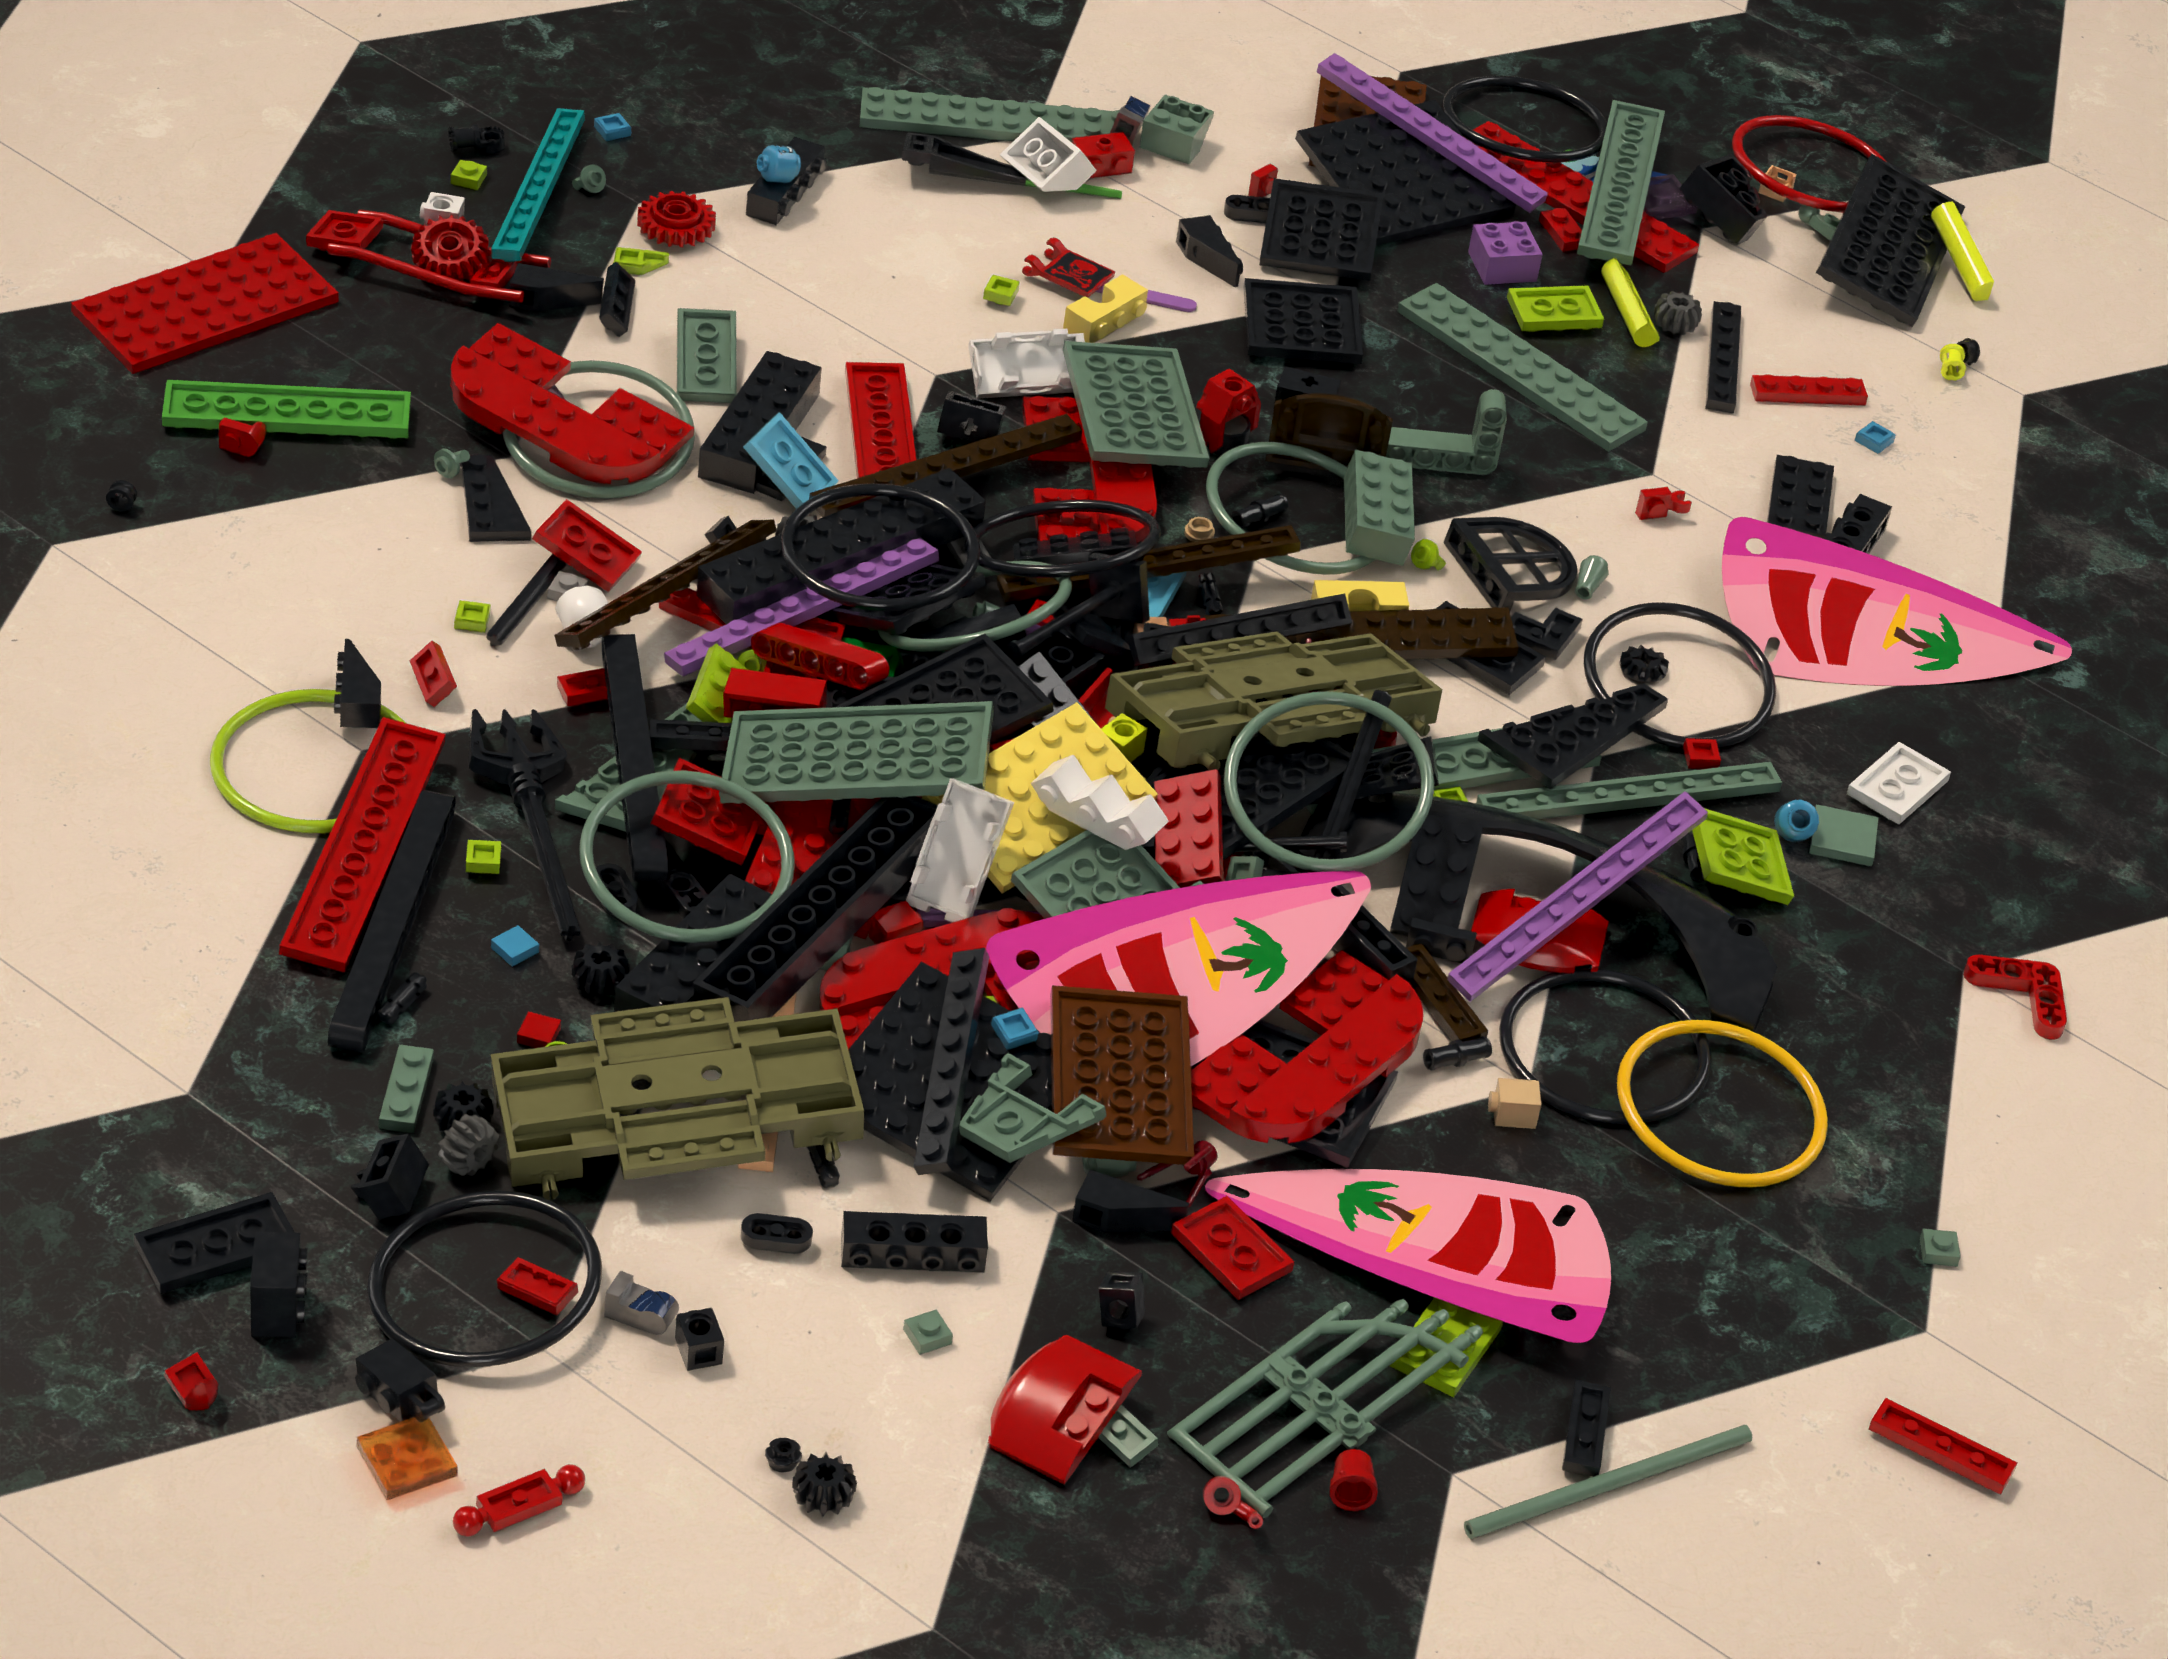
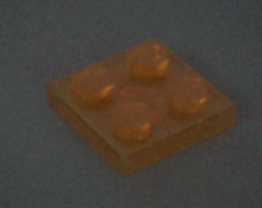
M413 1417L357 1437L356 1447L386 1500L405 1495L458 1475V1466L430 1418L421 1423Z

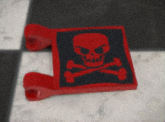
M1054 237L1046 242L1047 245L1053 247L1054 251L1050 248L1044 251L1045 257L1054 260L1044 266L1038 257L1029 255L1024 261L1029 263L1032 268L1025 266L1022 269V273L1026 276H1041L1087 298L1115 276V271L1068 250L1059 239Z

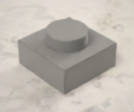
M559 571L548 588L547 599L558 601L566 591L574 587L588 586V579Z

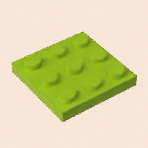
M1705 809L1708 812L1706 820L1692 830L1704 880L1715 885L1726 886L1742 893H1749L1769 901L1788 905L1793 899L1794 893L1777 830Z

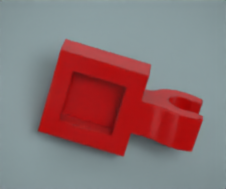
M1668 487L1643 489L1640 491L1635 513L1639 520L1667 517L1668 510L1685 514L1690 512L1692 502L1690 500L1684 501L1685 491L1679 490L1671 493Z

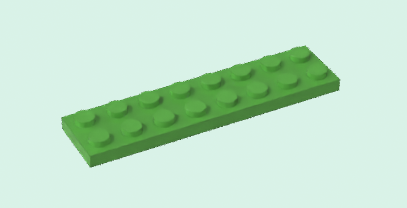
M167 380L162 412V426L212 430L219 429V423L225 417L248 425H253L258 421L263 422L266 425V432L269 433L289 432L298 434H327L331 436L352 435L359 437H388L393 439L408 438L411 392Z

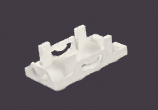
M1067 328L1053 329V331L996 333L992 339L970 340L968 347L976 398L1073 393L1062 349L1065 341L1085 342L1084 333L1068 334Z
M950 778L942 803H939L917 859L916 867L910 880L912 885L906 898L908 904L925 912H929L931 907L946 913L944 919L950 922L972 917L1014 802Z

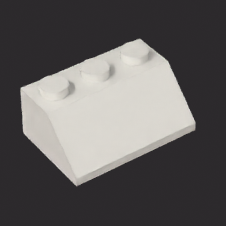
M1040 117L1000 154L1006 162L1043 192L1077 190L1097 171L1077 146Z

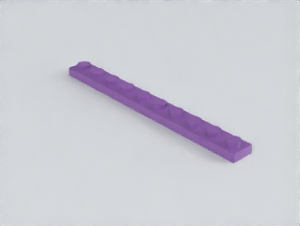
M1333 53L1318 64V74L1389 119L1527 212L1531 213L1546 201L1548 195L1546 191L1413 105L1384 84L1375 80L1343 57Z
M921 538L914 539L896 549L886 551L867 562H862L847 571L835 574L822 582L835 589L862 596L939 561L938 550ZM807 587V589L784 597L776 603L760 608L747 616L733 620L727 625L706 632L698 638L664 652L665 663L684 677L701 669L708 649L715 643L725 651L734 654L750 647L753 634L771 625L784 623L796 626L842 604L831 601Z
M1684 791L1448 974L1447 980L1471 1002L1706 820L1708 812Z

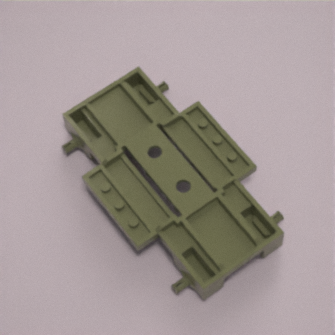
M1276 631L1173 647L1172 659L1177 664L1111 674L1105 709L1115 717L1123 713L1135 721L1142 719L1150 720L1160 729L1157 753L1170 766L1185 768L1187 765L1199 763L1208 770H1219L1221 763L1218 760L1227 759L1232 736H1238L1244 726L1261 711L1286 699H1282L1283 695L1292 694L1296 696L1309 693L1310 690H1318L1320 692L1329 691L1354 694L1371 700L1375 690L1386 691L1392 697L1388 708L1402 717L1414 731L1423 737L1430 731L1428 724L1436 723L1443 689L1371 633L1306 644H1292ZM1265 698L1269 700L1256 703V699ZM1332 704L1305 706L1281 714L1264 725L1259 732L1269 739L1273 745L1279 747H1286L1289 744L1298 742H1314L1316 739L1327 737L1339 738L1345 734L1359 733L1366 711ZM1383 721L1382 731H1396L1391 725Z
M729 997L590 1015L594 1041L491 1054L492 1084L496 1106L500 1108L505 1134L507 1164L511 1185L516 1187L541 1183L543 1197L547 1200H550L549 1189L551 1190L552 1200L558 1197L556 1181L583 1177L582 1158L618 1154L623 1180L765 1161V1147L761 1135L765 1133L790 1130L794 1148L824 1145L828 1161H832V1152L834 1161L841 1157L838 1142L863 1139L864 1108L838 1009L734 1022ZM708 1070H716L722 1076L712 1081L703 1078L702 1074ZM639 1079H645L652 1085L648 1089L638 1090L632 1086V1083ZM749 1094L746 1095V1100L735 1101L740 1099L742 1095ZM722 1097L732 1101L725 1103L702 1105L706 1103L708 1099ZM689 1102L692 1105H702L688 1108L666 1110L669 1109L672 1106V1104ZM654 1107L658 1110H665L630 1115L635 1113L637 1109Z

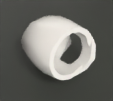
M581 586L566 591L558 599L555 609L557 616L562 622L563 629L609 602L600 589L591 586ZM602 637L590 641V646L587 648L596 647L602 642Z

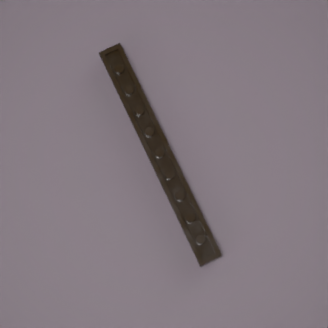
M1067 414L814 491L810 493L809 499L831 489L856 484L904 486L947 468H950L959 477L967 476L1079 441L1082 437V429ZM876 496L846 498L826 504L816 509V511L823 518Z
M774 519L748 521L554 635L557 647H571L572 650H581L589 647L590 641L609 635L611 633L610 629L615 626L629 623L632 616L651 610L650 606L654 603L666 601L671 598V593L690 587V582L698 578V566L767 540L766 537L777 531Z
M1292 525L1155 548L1136 560L1147 562V578L1187 571H1199L1200 569L1215 566H1228L1244 561H1257L1273 556H1286L1291 553L1300 552L1301 542ZM1006 574L997 576V586L1005 603L1020 602L1036 597H1049L1056 594L1059 590V583L1053 578H1030ZM1089 574L1070 577L1072 592L1090 588Z

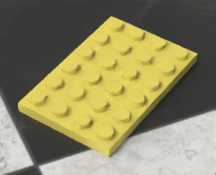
M1078 702L989 753L985 791L1014 802L987 876L1001 893L1015 886L1011 882L1013 872L1086 830L1049 811L1031 785V782L1053 762L1074 755L1091 781L1112 774L1130 801L1149 794L1154 799L1158 796L1157 792ZM944 795L922 796V799L938 805L942 803Z

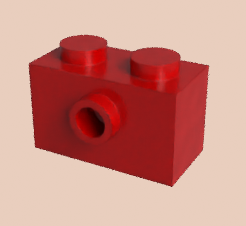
M1124 132L1072 138V143L1084 153L1097 170L1090 178L1132 173L1135 150Z

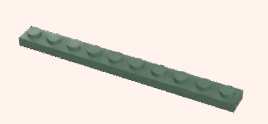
M1763 762L1558 785L1552 789L1540 787L1478 794L1476 804L1495 807L1536 819L1668 805L1684 791L1696 801L1780 792L1782 781L1772 763Z

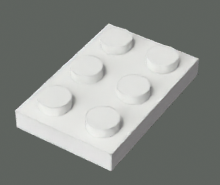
M1898 742L1849 784L1847 795L1899 825L1949 781L1951 771Z

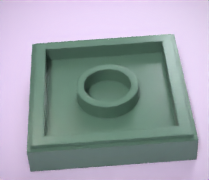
M1816 804L1815 809L1819 815V825L1817 831L1811 836L1809 853L1872 866L1875 856L1878 817Z

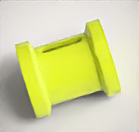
M1948 344L1940 350L1941 374L1947 380L1956 381L1965 375L1966 365L1963 362L1965 351L1960 345Z

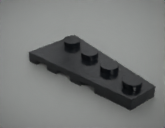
M482 454L470 455L468 461L461 463L469 542L531 541L532 531L493 456Z

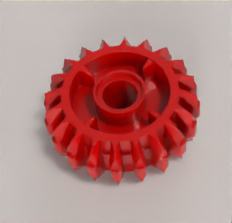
M452 213L447 219H443L439 215L438 221L429 219L427 226L420 225L419 232L414 233L411 245L414 266L464 282V279L470 281L474 274L483 268L482 265L488 263L490 255L489 239L487 234H484L482 226H476L474 219L466 222L463 215L459 219H455Z

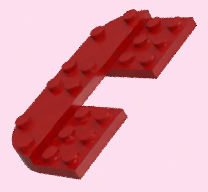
M500 323L493 326L470 348L462 346L455 354L451 364L450 387L453 392V400L466 416L498 434H501L505 429L550 452L549 461L588 481L611 484V480L627 478L628 483L644 479L656 472L694 436L693 426L622 388H619L592 414L549 392L548 390L570 371L571 361Z
M1023 396L1024 427L1067 414L1082 429L1081 440L1028 456V460L1090 462L1093 490L1034 488L1033 504L1061 500H1101L1130 505L1149 513L1154 518L1156 517L1157 499L1151 464L1093 461L1090 456L1075 398ZM1063 512L1035 516L1038 541L1049 540V537L1059 534H1065L1068 538L1080 537V533L1086 531H1097L1098 534H1107L1115 528H1128V531H1134L1136 543L1143 541L1148 535V529L1142 523L1120 515L1098 512Z
M1003 908L999 911L980 914L848 952L833 963L822 979L819 1011L838 1009L849 1050L921 961L949 976L953 952L980 948L986 949L987 943L993 935L1042 920L1044 917L1028 911ZM1030 950L1021 951L1016 956L1017 964L1025 970L1035 969L1040 962L1038 955ZM989 959L984 991L987 996H993L997 1004L1010 1011L1019 1009L1004 988Z
M1341 950L1303 980L1279 1005V1009L1321 1036L1291 1061L1285 1063L1243 1034L1239 1035L1225 1046H1221L1191 1070L1192 1106L1235 1134L1250 1140L1268 1143L1269 1137L1272 1139L1287 1138V1143H1294L1311 1138L1345 1112L1346 1102L1381 1074L1386 1078L1413 1054L1418 1044L1423 1022V1007L1419 996L1410 983L1396 974L1388 980Z

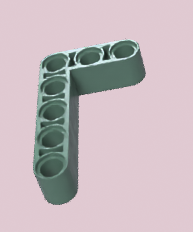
M1495 389L1481 394L1472 435L1392 427L1386 457L1412 463V468L1477 475L1492 473L1497 467L1507 421L1504 394Z

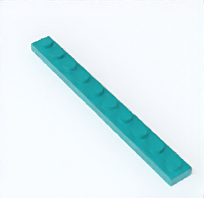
M556 109L491 248L492 259H502L505 262L521 261L585 121L584 110Z

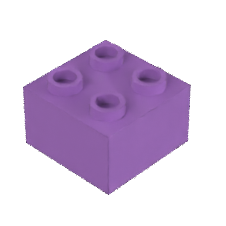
M1514 221L1511 223L1473 225L1468 253L1484 285L1537 282L1543 254L1526 222Z

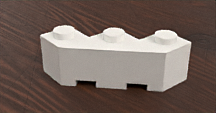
M1074 755L1053 762L1031 782L1039 799L1049 811L1124 850L1147 843L1169 822L1151 794L1130 801L1112 774L1091 781Z

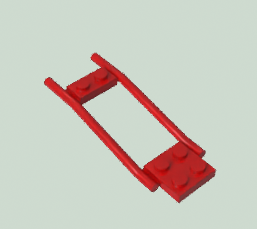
M361 209L358 210L357 214L328 210L306 235L307 246L328 251L329 255L357 258L466 295L520 303L524 299L523 291L503 288L514 275L518 263L550 268L551 257L528 253L523 254L521 261L505 262L502 259H492L490 247L488 263L482 265L483 268L474 274L470 279V283H466L365 250L383 229V224L413 234L419 232L421 224L388 213Z

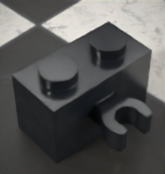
M409 1133L378 1141L366 1169L357 1172L356 1175L360 1183L352 1184L351 1189L357 1198H364L378 1220L392 1216L399 1217L409 1213L429 1163Z

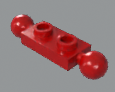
M568 1464L561 1467L553 1479L545 1469L497 1487L476 1497L477 1508L473 1506L459 1508L453 1516V1527L460 1535L469 1537L476 1535L485 1522L489 1524L493 1532L562 1505V1493L574 1495L580 1492L585 1485V1474L580 1467Z

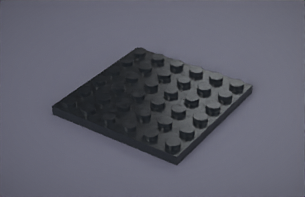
M1436 100L1414 104L1463 137ZM1379 113L1302 129L1296 133V141L1330 186L1383 193L1376 246L1513 214L1516 204Z
M922 961L849 1048L864 1108V1130L914 1159L949 977ZM982 996L960 1121L976 1097L984 1094L989 1086V1078L993 1073H998L1002 1067L1001 1060L1007 1053L1029 1064L1032 1076L1014 1091L1052 1111L1051 1035L1039 1032L1036 1041L1006 1050L991 1026L993 1017L1010 1012V1010L985 996ZM958 1130L951 1171L939 1173L991 1202L1025 1156L1009 1163L960 1135V1130Z

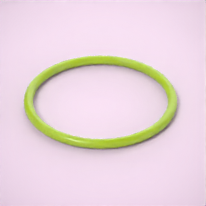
M329 689L287 691L260 699L233 715L216 735L210 752L211 774L214 783L224 798L244 815L271 827L301 833H330L336 819L305 820L285 817L261 809L247 801L233 788L227 779L223 766V755L232 735L240 726L253 717L288 704L302 702L334 703L335 694H341V692ZM381 704L380 719L385 717L406 723L396 713Z

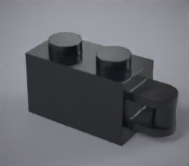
M393 1338L355 1358L357 1367L355 1381L359 1390L364 1395L371 1396L379 1403L385 1413H391L401 1423L413 1417L422 1423L432 1415L445 1410V1402L438 1393L436 1374Z

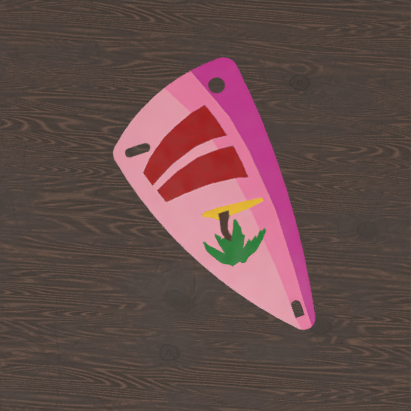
M1737 517L1728 525L1722 554V581L1728 613L1732 624L1748 635L1761 649L1763 654L1769 638L1775 637L1780 641L1774 661L1769 662L1774 675L1851 685H1935L1988 679L2024 672L2064 661L2072 654V648L2067 641L1985 600L1906 567L1829 540L1748 517ZM1752 538L1760 539L1765 543L1766 551L1762 554H1753L1746 548V542ZM2040 640L2054 645L2053 654L2035 648L2034 642ZM1745 651L1752 665L1759 670L1751 656Z
M1332 871L1263 876L1165 890L1075 910L997 933L989 939L986 951L1004 988L1017 1007H1023L1040 1033L1051 1035L1050 993L1052 985L1188 996L1190 1065L1193 1066L1214 1053L1221 1046H1225L1262 1019L1312 972L1338 941L1357 914L1370 892L1371 883L1368 877L1359 871ZM1351 883L1355 892L1354 894L1336 897L1331 893V889L1337 885ZM1024 950L1035 952L1040 960L1039 965L1033 970L1022 969L1016 962L1018 953Z
M1310 1169L1263 1172L1213 1178L1205 1185L1206 1192L1217 1200L1228 1196L1251 1218L1333 1257L1434 1298L1534 1332L1572 1343L1587 1342L1596 1334L1607 1308L1611 1286V1264L1608 1247L1602 1229L1589 1204L1584 1199L1575 1195L1476 1177L1381 1169ZM1229 1185H1233L1247 1190L1250 1195L1247 1198H1241L1224 1191ZM1570 1205L1574 1207L1575 1212L1565 1226L1559 1227L1553 1224L1552 1221L1562 1206ZM1557 1305H1567L1575 1310L1576 1317L1569 1321L1559 1320L1552 1315L1551 1310Z

